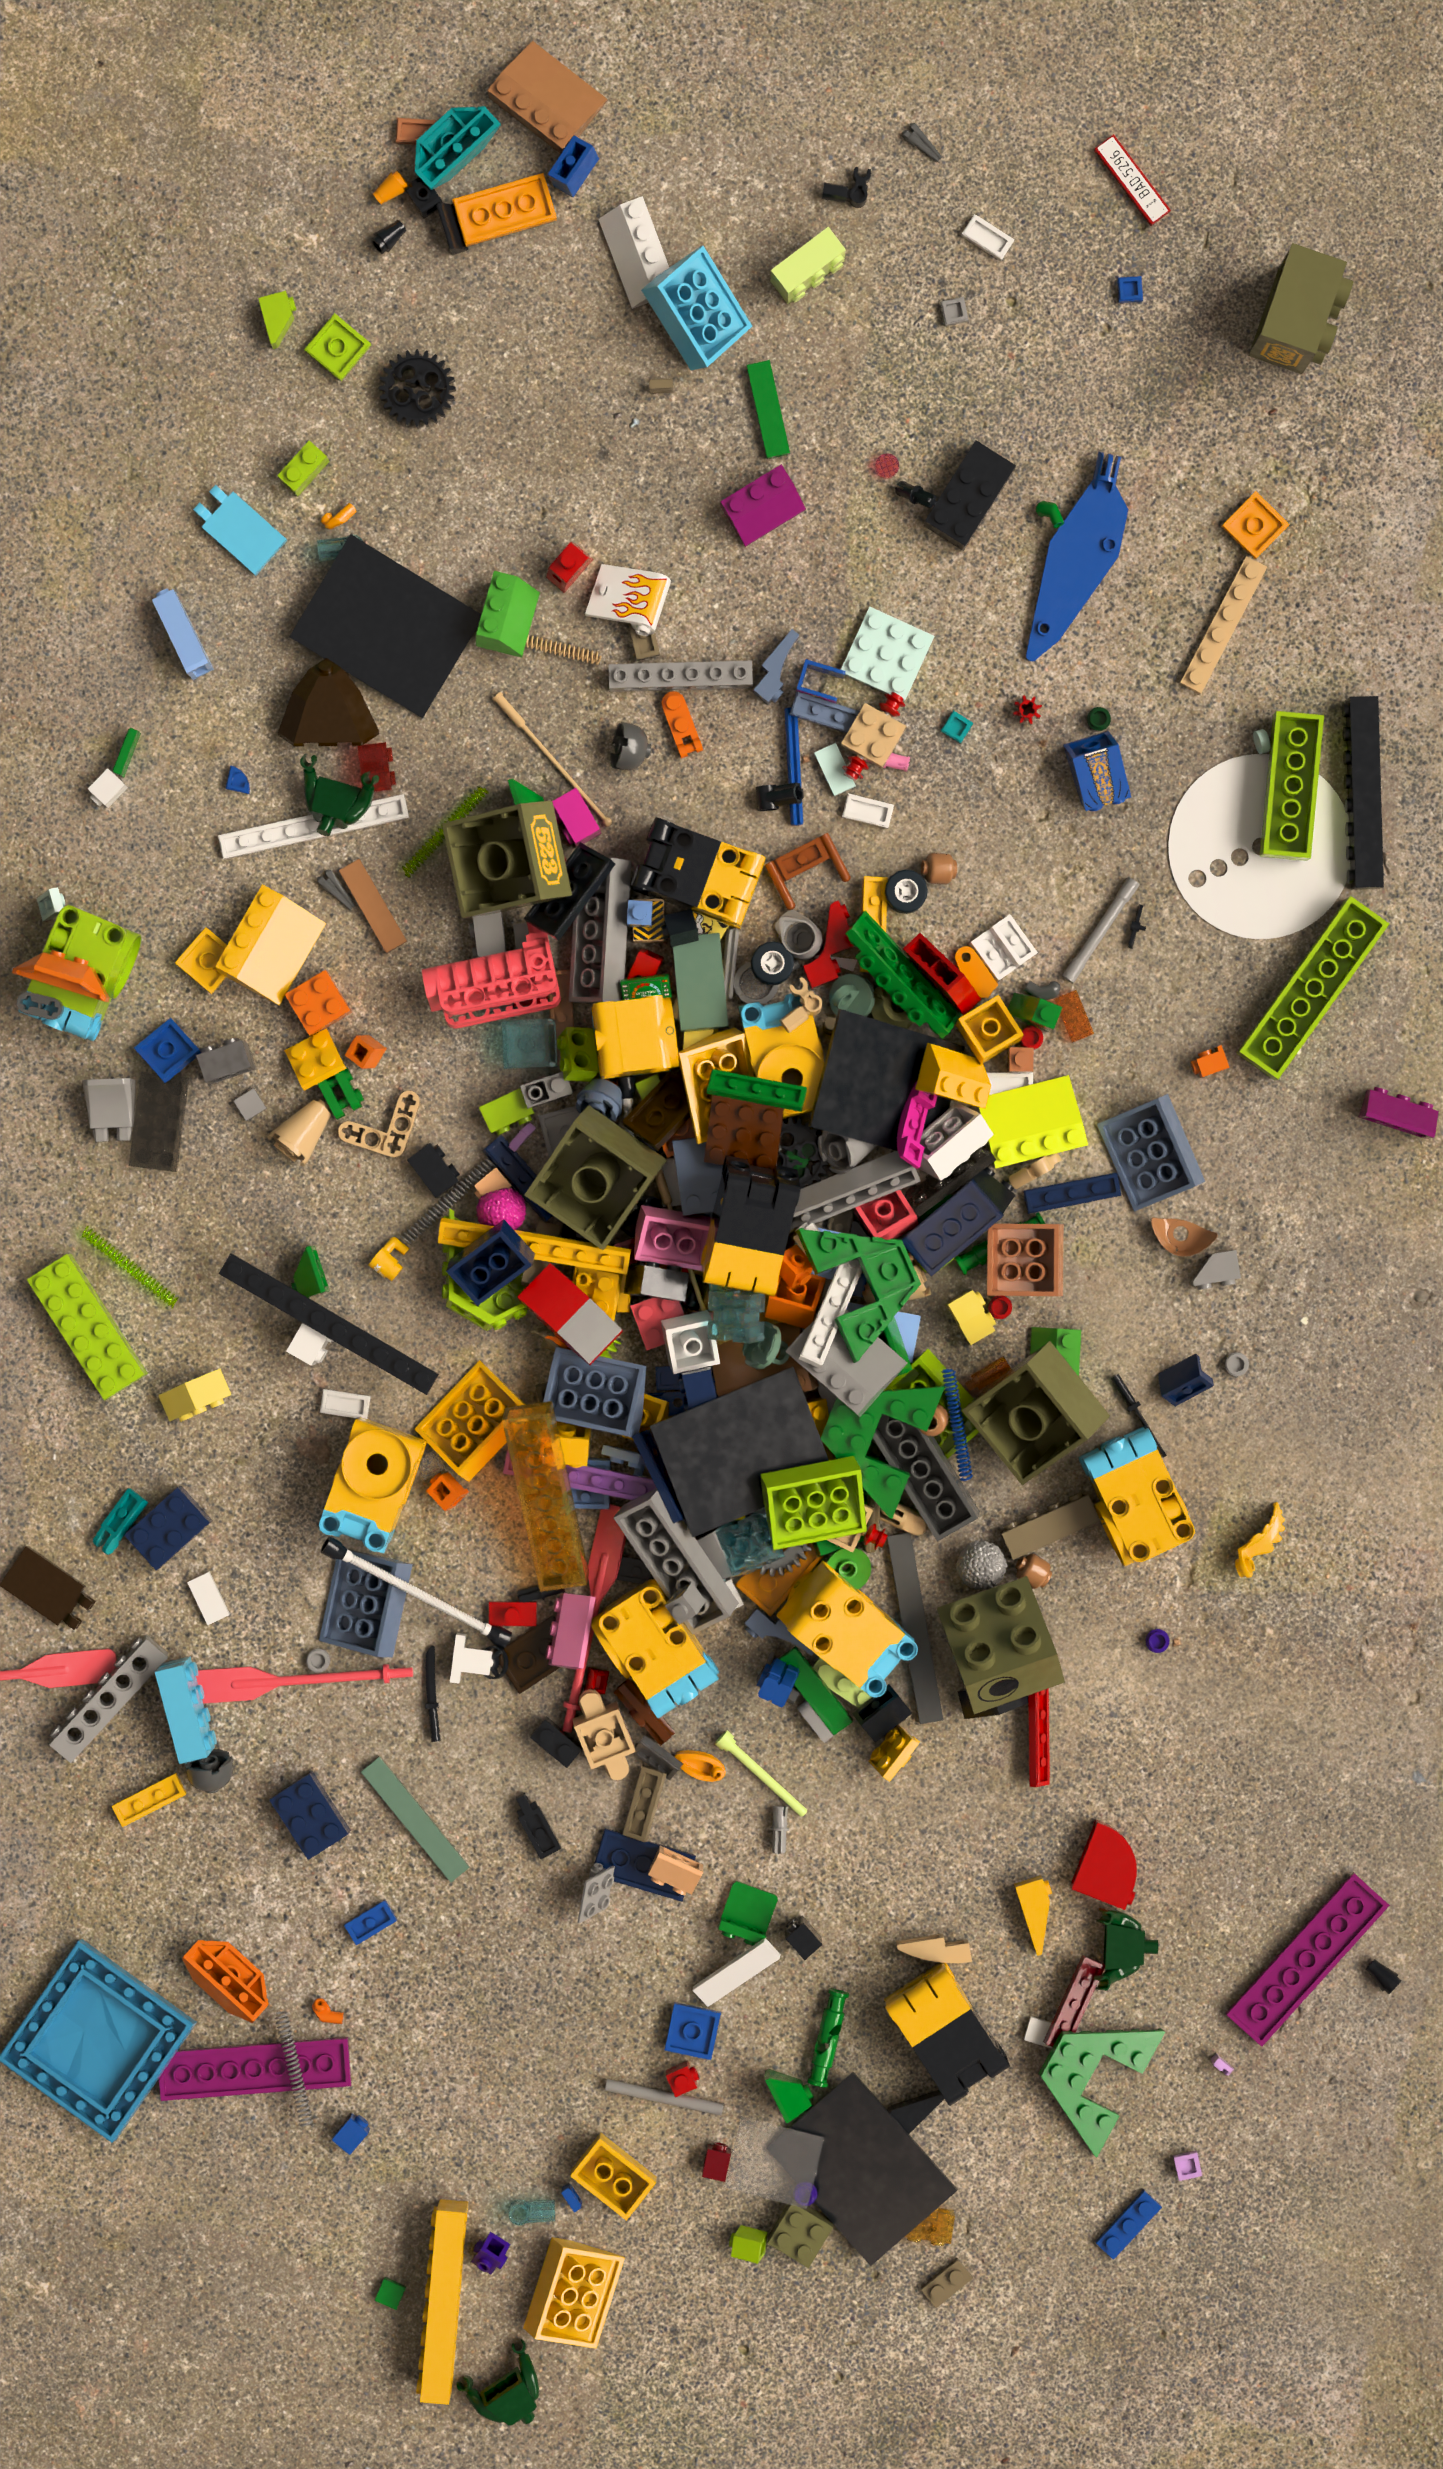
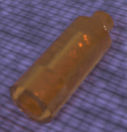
M1004 1356L970 1375L972 1379L966 1382L965 1385L969 1391L976 1387L980 1390L997 1380L1011 1368Z

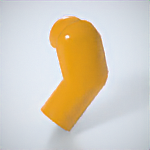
M348 503L334 517L331 513H326L321 518V523L327 529H334L348 521L356 513V509L352 504Z

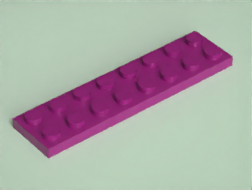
M1352 1872L1230 2007L1226 2015L1262 2047L1390 1905Z
M348 2037L300 2040L293 2043L296 2045L294 2049L297 2050L296 2054L298 2056L296 2058L299 2059L297 2063H300L299 2067L301 2068V2077H303V2086L306 2087L305 2090L352 2085ZM275 2042L178 2050L159 2077L161 2101L301 2090L303 2088H291L302 2083L290 2084L300 2079L289 2080L291 2077L299 2074L288 2075L299 2069L288 2071V2068L296 2065L286 2066V2064L296 2060L285 2061V2059L295 2055L284 2057L285 2054L293 2051L283 2052V2050L293 2046L283 2048L282 2045L290 2042Z

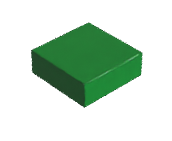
M384 2277L374 2301L397 2310L406 2286Z

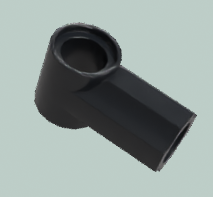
M800 783L755 787L758 811L778 810L782 806L800 804L804 798Z

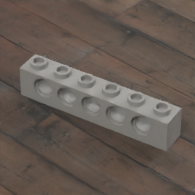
M752 661L609 664L610 692L753 688Z
M147 1634L142 1639L138 1637L131 1644L130 1648L132 1650L126 1656L121 1655L114 1663V1670L110 1674L106 1672L99 1679V1686L94 1691L89 1690L81 1700L83 1703L78 1709L72 1708L65 1717L67 1721L62 1726L57 1725L49 1734L51 1737L49 1745L70 1763L73 1762L168 1658V1652ZM136 1657H142L146 1663L138 1667L132 1661ZM119 1675H127L130 1680L126 1684H120L116 1678ZM109 1692L113 1695V1699L105 1702L100 1698L101 1694ZM88 1710H94L97 1716L94 1719H87L84 1713ZM75 1727L80 1729L81 1734L73 1737L68 1734V1730Z

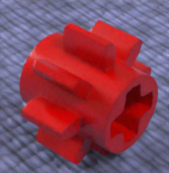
M1023 695L1021 704L1019 702L1014 703L1018 711H1015L1012 715L1019 716V724H1022L1023 721H1028V724L1031 726L1033 724V717L1040 719V714L1036 712L1042 708V705L1034 703L1036 697L1027 700L1025 695ZM1029 705L1032 707L1030 710L1032 713L1026 716L1023 714V708Z

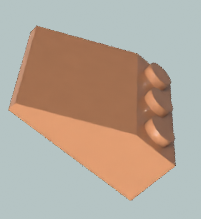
M994 1224L988 1229L987 1296H1063L1064 1224Z

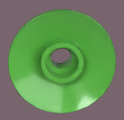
M844 1548L839 1549L826 1562L856 1589L863 1587L871 1574V1562L868 1556L858 1548H855L853 1553ZM845 1564H849L848 1569H842Z

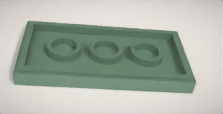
M720 933L698 935L699 941L673 947L681 1032L729 1028Z

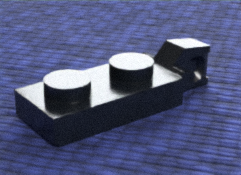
M525 1792L517 1796L516 1800L521 1808L517 1811L518 1819L539 1858L543 1859L562 1849L537 1802L530 1803Z

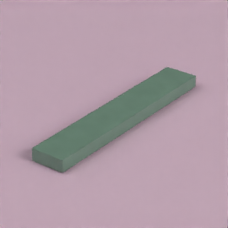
M380 1756L361 1771L363 1776L450 1882H453L470 1868L468 1863Z

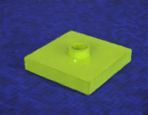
M334 313L304 350L337 379L342 381L372 344Z

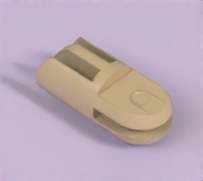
M899 1503L892 1519L880 1508L879 1520L917 1536L924 1534L928 1530V1526L920 1513L910 1507Z

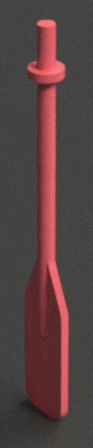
M610 1504L609 1509H601L587 1568L590 1593L592 1597H596L592 1618L598 1615L601 1601L618 1577L626 1542L625 1534L614 1520V1516L621 1507ZM590 1627L584 1668L575 1671L569 1701H564L563 1707L567 1708L562 1731L569 1733L572 1732V1719L575 1718L576 1710L581 1711L578 1701L594 1634L592 1627Z
M111 1649L47 1654L22 1669L0 1671V1681L23 1679L48 1688L96 1684L106 1672L110 1674L114 1670L117 1656Z
M384 1664L381 1670L276 1676L248 1666L198 1670L196 1678L198 1685H202L204 1690L203 1703L254 1700L278 1686L384 1679V1683L387 1684L390 1683V1678L413 1677V1667L390 1669L389 1664Z

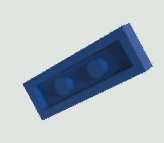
M1143 2189L1095 2241L1096 2244L1114 2260L1157 2214L1162 2206Z

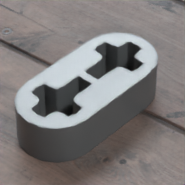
M24 992L17 999L18 1009L25 1014L55 1020L60 1018L64 1012L62 1002L56 998ZM31 996V1001L38 1003V1008L30 1006L26 1010L23 1000H27ZM52 1002H55L54 1005L58 1008V1011L53 1012L52 1016H50L48 1010L42 1009L43 1004L51 1005Z

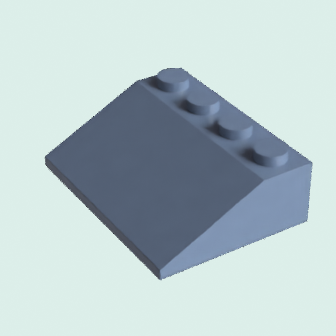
M1168 1094L1097 1124L1134 1211L1205 1182Z
M695 1137L673 1140L683 1215L713 1211L723 1165L704 1162L706 1142L697 1144Z
M555 1347L540 1417L632 1438V1436L639 1433L643 1417L646 1366L601 1356L589 1365L572 1350Z
M350 1550L354 1555L364 1559V1561L366 1560L372 1563V1565L385 1570V1572L387 1571L393 1576L409 1583L413 1564ZM336 1559L319 1641L375 1657L393 1658L406 1591L404 1592L401 1588L398 1589L393 1584L391 1585L385 1582V1580L383 1581L377 1576L353 1565V1563Z

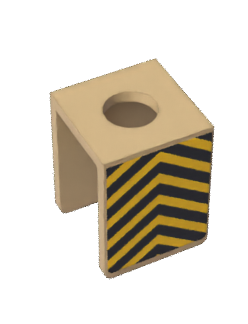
M634 899L638 901H652L653 913L652 928L633 927V942L665 943L661 930V925H665L664 900Z

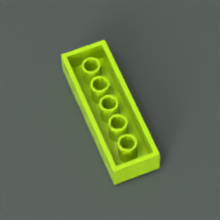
M1276 711L1273 714L1260 857L1301 861L1311 859L1324 715Z
M72 1254L64 1255L27 1279L103 1400L110 1399L148 1374Z

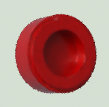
M1028 1026L1022 1030L1024 1036L1020 1044L1024 1048H1034L1035 1050L1042 1045L1044 1036L1038 1027Z

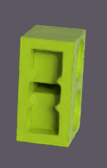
M566 1027L557 1038V1048L561 1054L559 1066L560 1070L563 1071V1078L566 1081L590 1082L599 1072L593 1028Z

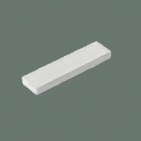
M764 1938L694 1985L692 1991L709 2007L779 1960L781 1954Z

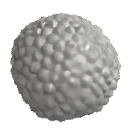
M976 1540L969 1543L960 1552L956 1571L963 1583L970 1588L988 1590L1000 1583L1006 1573L1005 1568L1008 1565L1004 1554L998 1546L988 1541L979 1542Z

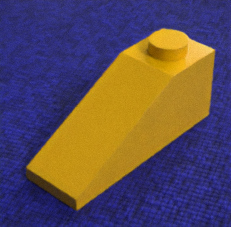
M1039 1875L1014 1883L1037 1956L1041 1955L1043 1950L1050 1905L1048 1895L1052 1894L1048 1880L1043 1881L1042 1876Z

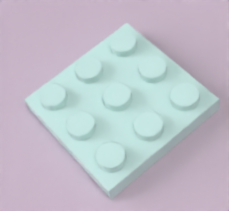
M869 606L841 670L846 671V676L883 693H897L903 697V702H905L934 639V635Z

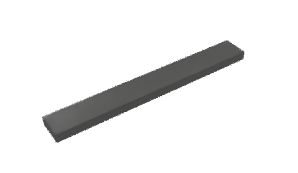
M907 1532L889 1535L887 1540L904 1631L914 1638V1642L918 1647L917 1655L909 1660L919 1722L920 1724L942 1721L943 1714L911 1534Z

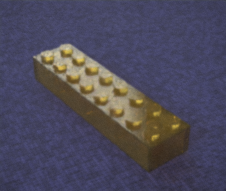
M552 1401L507 1407L504 1409L502 1422L540 1592L585 1586L588 1582L589 1570Z

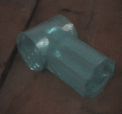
M349 535L343 538L317 540L319 561L335 560ZM353 535L363 541L358 535Z
M514 2200L508 2209L509 2219L518 2226L526 2223L554 2222L555 2200ZM521 2207L525 2209L526 2213L523 2217L518 2218L513 2215L514 2209Z

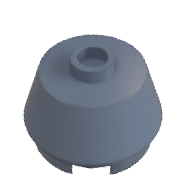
M593 1079L577 1094L576 1109L581 1113L590 1105L611 1121H616L622 1113V1092L618 1086L610 1081Z

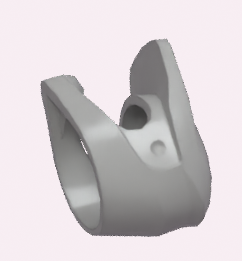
M796 910L787 911L776 922L775 929L782 944L794 957L810 959L818 955L822 950L824 940L820 929L809 918Z

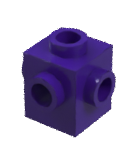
M490 2232L483 2241L479 2239L474 2246L472 2252L475 2255L471 2262L481 2271L491 2275L496 2268L501 2269L508 2258L505 2254L511 2244Z

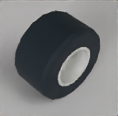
M913 870L897 871L890 876L886 883L885 896L887 903L891 909L898 913L908 914L917 911L922 907L927 898L928 888L926 881Z
M776 941L760 945L754 951L751 959V969L755 978L767 985H779L785 982L791 975L794 967L792 953L782 943Z

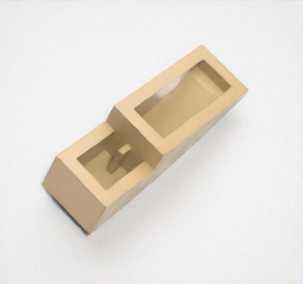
M942 1933L896 1941L899 1951L923 1960L939 1963L972 1962L968 1939L945 1943Z

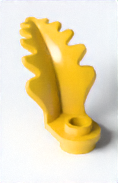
M1278 1502L1273 1503L1271 1519L1264 1526L1262 1532L1254 1535L1244 1546L1238 1548L1239 1558L1235 1560V1566L1241 1578L1245 1576L1247 1578L1252 1577L1255 1565L1251 1558L1272 1552L1274 1550L1273 1543H1278L1282 1540L1279 1532L1285 1530V1527L1282 1525L1285 1519L1281 1516L1282 1510Z

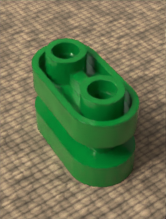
M348 1067L335 1074V1076L318 1083L337 1120L346 1116L344 1108L350 1105L353 1111L362 1107L361 1102L364 1101L359 1088L354 1089L350 1082L353 1080V1076ZM338 1084L346 1096L338 1100L332 1087Z

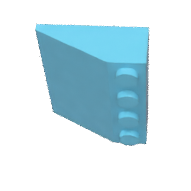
M700 246L656 276L641 290L690 370L708 367L752 327L704 246Z

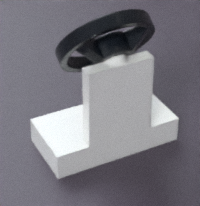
M456 1634L450 1682L460 1683L462 1672L483 1674L488 1679H500L505 1675L509 1661L503 1648L498 1646H489L485 1650L465 1648L467 1634ZM494 1648L497 1649L498 1651L494 1655H492V1651L490 1650ZM502 1654L504 1665L499 1674L497 1668L500 1664L499 1657Z

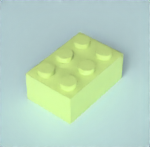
M827 227L771 270L770 282L787 304L792 300L795 303L805 296L806 293L804 291L808 288L819 286L825 280V275L829 272L834 274L844 266L842 262L845 260L846 249L831 229Z

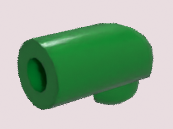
M1041 501L1036 505L1035 510L1038 516L1049 517L1054 528L1061 527L1064 524V520L1055 503Z

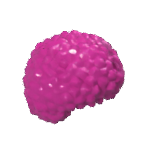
M503 1188L486 1193L481 1196L476 1206L478 1222L483 1225L495 1226L504 1219L513 1230H517L525 1220V1200L519 1192L511 1188Z

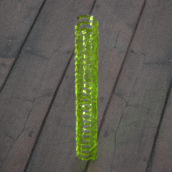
M477 786V790H474L475 794L470 793L471 797H467V800H464L465 805L461 804L462 808L457 807L458 811L454 810L455 815L451 814L452 818L448 817V821L461 819V817L465 818L466 816L463 812L469 815L467 810L473 812L471 807L476 808L474 803L479 805L476 799L482 801L480 796L486 798L484 793L489 794L486 788L483 789ZM443 827L442 829L438 828L439 832L435 831V835H431L432 839L428 838L429 843L425 842L426 846L422 845V849H418L419 853L415 852L417 857L412 856L413 860L409 859V863H405L406 867L402 866L406 873L405 876L411 878L409 873L414 874L413 870L417 871L416 866L421 867L418 862L424 864L422 859L427 860L426 856L430 857L428 851L434 853L431 848L437 850L435 845L440 846L439 842L443 843L441 837L445 839L442 833Z
M89 1226L85 1228L82 1233V1238H85V1241L89 1240V1244L93 1243V1247L97 1246V1250L100 1249V1253L104 1252V1256L108 1255V1259L112 1258V1262L115 1261L116 1265L119 1264V1268L123 1267V1271L126 1270V1273H130V1276L138 1279V1282H141V1285H145V1288H149V1291L153 1290L152 1293L156 1294V1297H160V1300L164 1299V1303H167L173 1309L179 1296L171 1302L175 1293L168 1298L171 1293L170 1290L163 1296L167 1291V1288H165L160 1293L164 1285L157 1289L160 1282L153 1286L156 1279L149 1284L153 1276H150L145 1281L149 1273H146L142 1277L145 1270L137 1276L141 1270V1267H139L134 1272L138 1264L131 1268L134 1263L132 1261L126 1267L130 1258L123 1263L127 1257L124 1255L120 1259L123 1252L115 1258L119 1249L111 1255L115 1246L108 1251L112 1245L110 1243L103 1249L108 1240L100 1246L104 1237L97 1242L100 1234H98L92 1240L97 1231L89 1237L93 1228L87 1233L86 1231Z

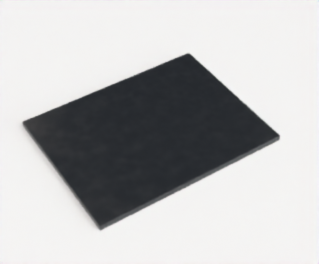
M350 534L289 637L324 659L328 658L347 673L423 718L477 629L482 614Z
M838 1009L808 1126L897 1151V1133L900 1118L908 1096L918 1080L927 1043L962 1054L964 1053L965 1046ZM937 1096L935 1107L927 1112L923 1131L949 1109L951 1100Z
M793 1366L649 1426L692 1537L764 1508L760 1474L829 1461Z
M854 2072L848 2075L767 2147V2150L797 2184L806 2181L816 2187L817 2199L814 2203L870 2266L958 2190Z

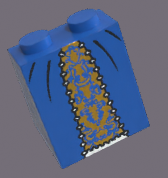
M1109 731L1063 745L1077 793L1085 811H1097L1102 809L1104 805L1111 803L1120 804L1131 797L1119 744Z

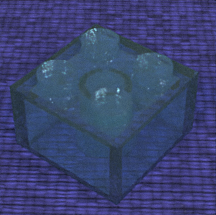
M554 1019L502 1021L504 1069L557 1067L556 1023Z

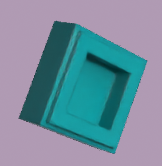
M953 710L940 732L961 744L972 727L973 722Z

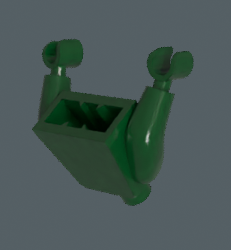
M304 754L300 759V764L304 768L305 801L309 813L313 815L315 821L320 822L317 832L323 836H330L333 827L346 829L348 825L356 823L371 806L375 789L373 785L378 783L379 776H373L371 781L369 779L370 771L364 773L361 776L362 789L321 776L317 778L316 770L313 768L317 762V757L313 755L311 757L312 763H308L306 761V754Z
M1099 1908L1098 1911L1102 1912V1916L1100 1919H1096V1922L1105 1924L1103 1964L1106 1971L1101 1976L1095 1975L1094 1980H1099V1985L1095 1987V1990L1106 1991L1110 1988L1111 1984L1139 1970L1140 1966L1144 1965V1954H1158V1940L1145 1939V1931L1141 1923L1128 1914L1117 1910Z
M521 2339L523 2344L521 2351L516 2350L514 2343L511 2346L513 2352L519 2355L518 2363L520 2369L518 2367L514 2368L480 2393L476 2389H472L473 2379L468 2375L463 2376L467 2382V2387H464L460 2381L457 2382V2389L462 2392L466 2391L467 2399L478 2414L497 2423L504 2422L508 2426L515 2424L519 2420L524 2424L531 2423L535 2417L532 2411L537 2408L535 2400L539 2397L538 2378L529 2354L525 2353L527 2344L523 2339Z

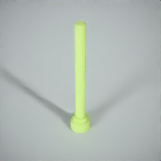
M726 1730L716 1740L715 1745L721 1751L723 1749L726 1752L730 1751L799 1816L803 1817L807 1813V1809L735 1744L734 1736Z

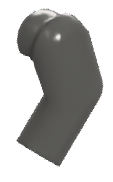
M1029 981L1024 991L1033 997L1050 1000L1059 995L1061 986L1058 982L1051 981L1049 985L1040 987Z

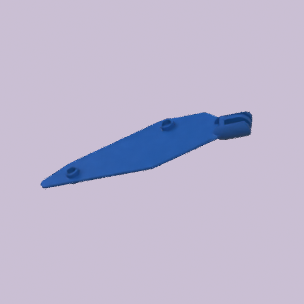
M1098 451L1091 483L1064 520V524L1059 527L1049 541L1026 652L1028 661H1035L1061 639L1119 557L1128 514V508L1116 486L1121 456H1116L1113 463V454L1108 453L1102 468L1104 452ZM1042 624L1047 627L1046 633L1040 631Z

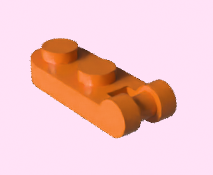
M675 691L668 692L662 699V709L681 759L687 757V754L696 751L698 753L704 751L683 695ZM691 736L692 742L684 745L682 739Z

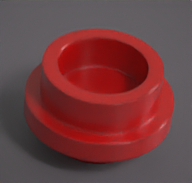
M995 1296L990 1300L988 1310L994 1318L1004 1319L1011 1314L1012 1303L1005 1296Z

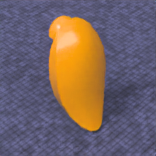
M693 1750L678 1751L674 1755L676 1759L683 1763L681 1769L696 1779L714 1782L723 1779L725 1776L724 1765L713 1755Z

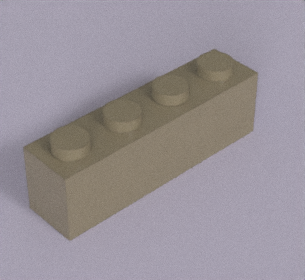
M1078 1492L1068 1497L1069 1502L1062 1505L1060 1501L1047 1506L1048 1511L1042 1514L1036 1511L1025 1516L1026 1521L1017 1524L1016 1521H1013L1003 1526L1004 1530L1000 1533L1013 1560L1100 1522L1090 1496Z

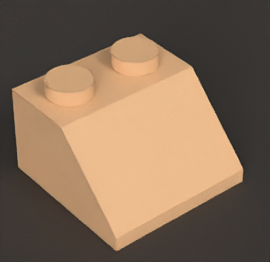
M659 1846L648 1875L651 1876V1881L664 1886V1883L673 1886V1891L681 1895H686V1893L692 1895L703 1874V1864L663 1846Z

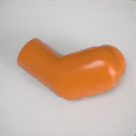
M317 1998L313 2002L312 2009L321 2022L343 2023L344 2012L332 2011L327 2002L322 1998Z

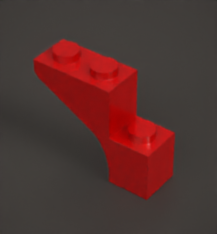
M839 900L833 902L829 908L823 952L816 960L803 966L811 990L839 978L837 973H840L841 970L837 960H831L830 956L855 947L850 943L848 936L845 934L850 928L846 918L850 917L845 904L840 905Z

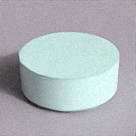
M1264 729L1254 731L1253 739L1258 753L1269 752L1271 746L1267 732Z

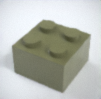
M792 2196L767 2236L768 2244L809 2268L832 2231L833 2223L828 2217L813 2208L798 2204Z

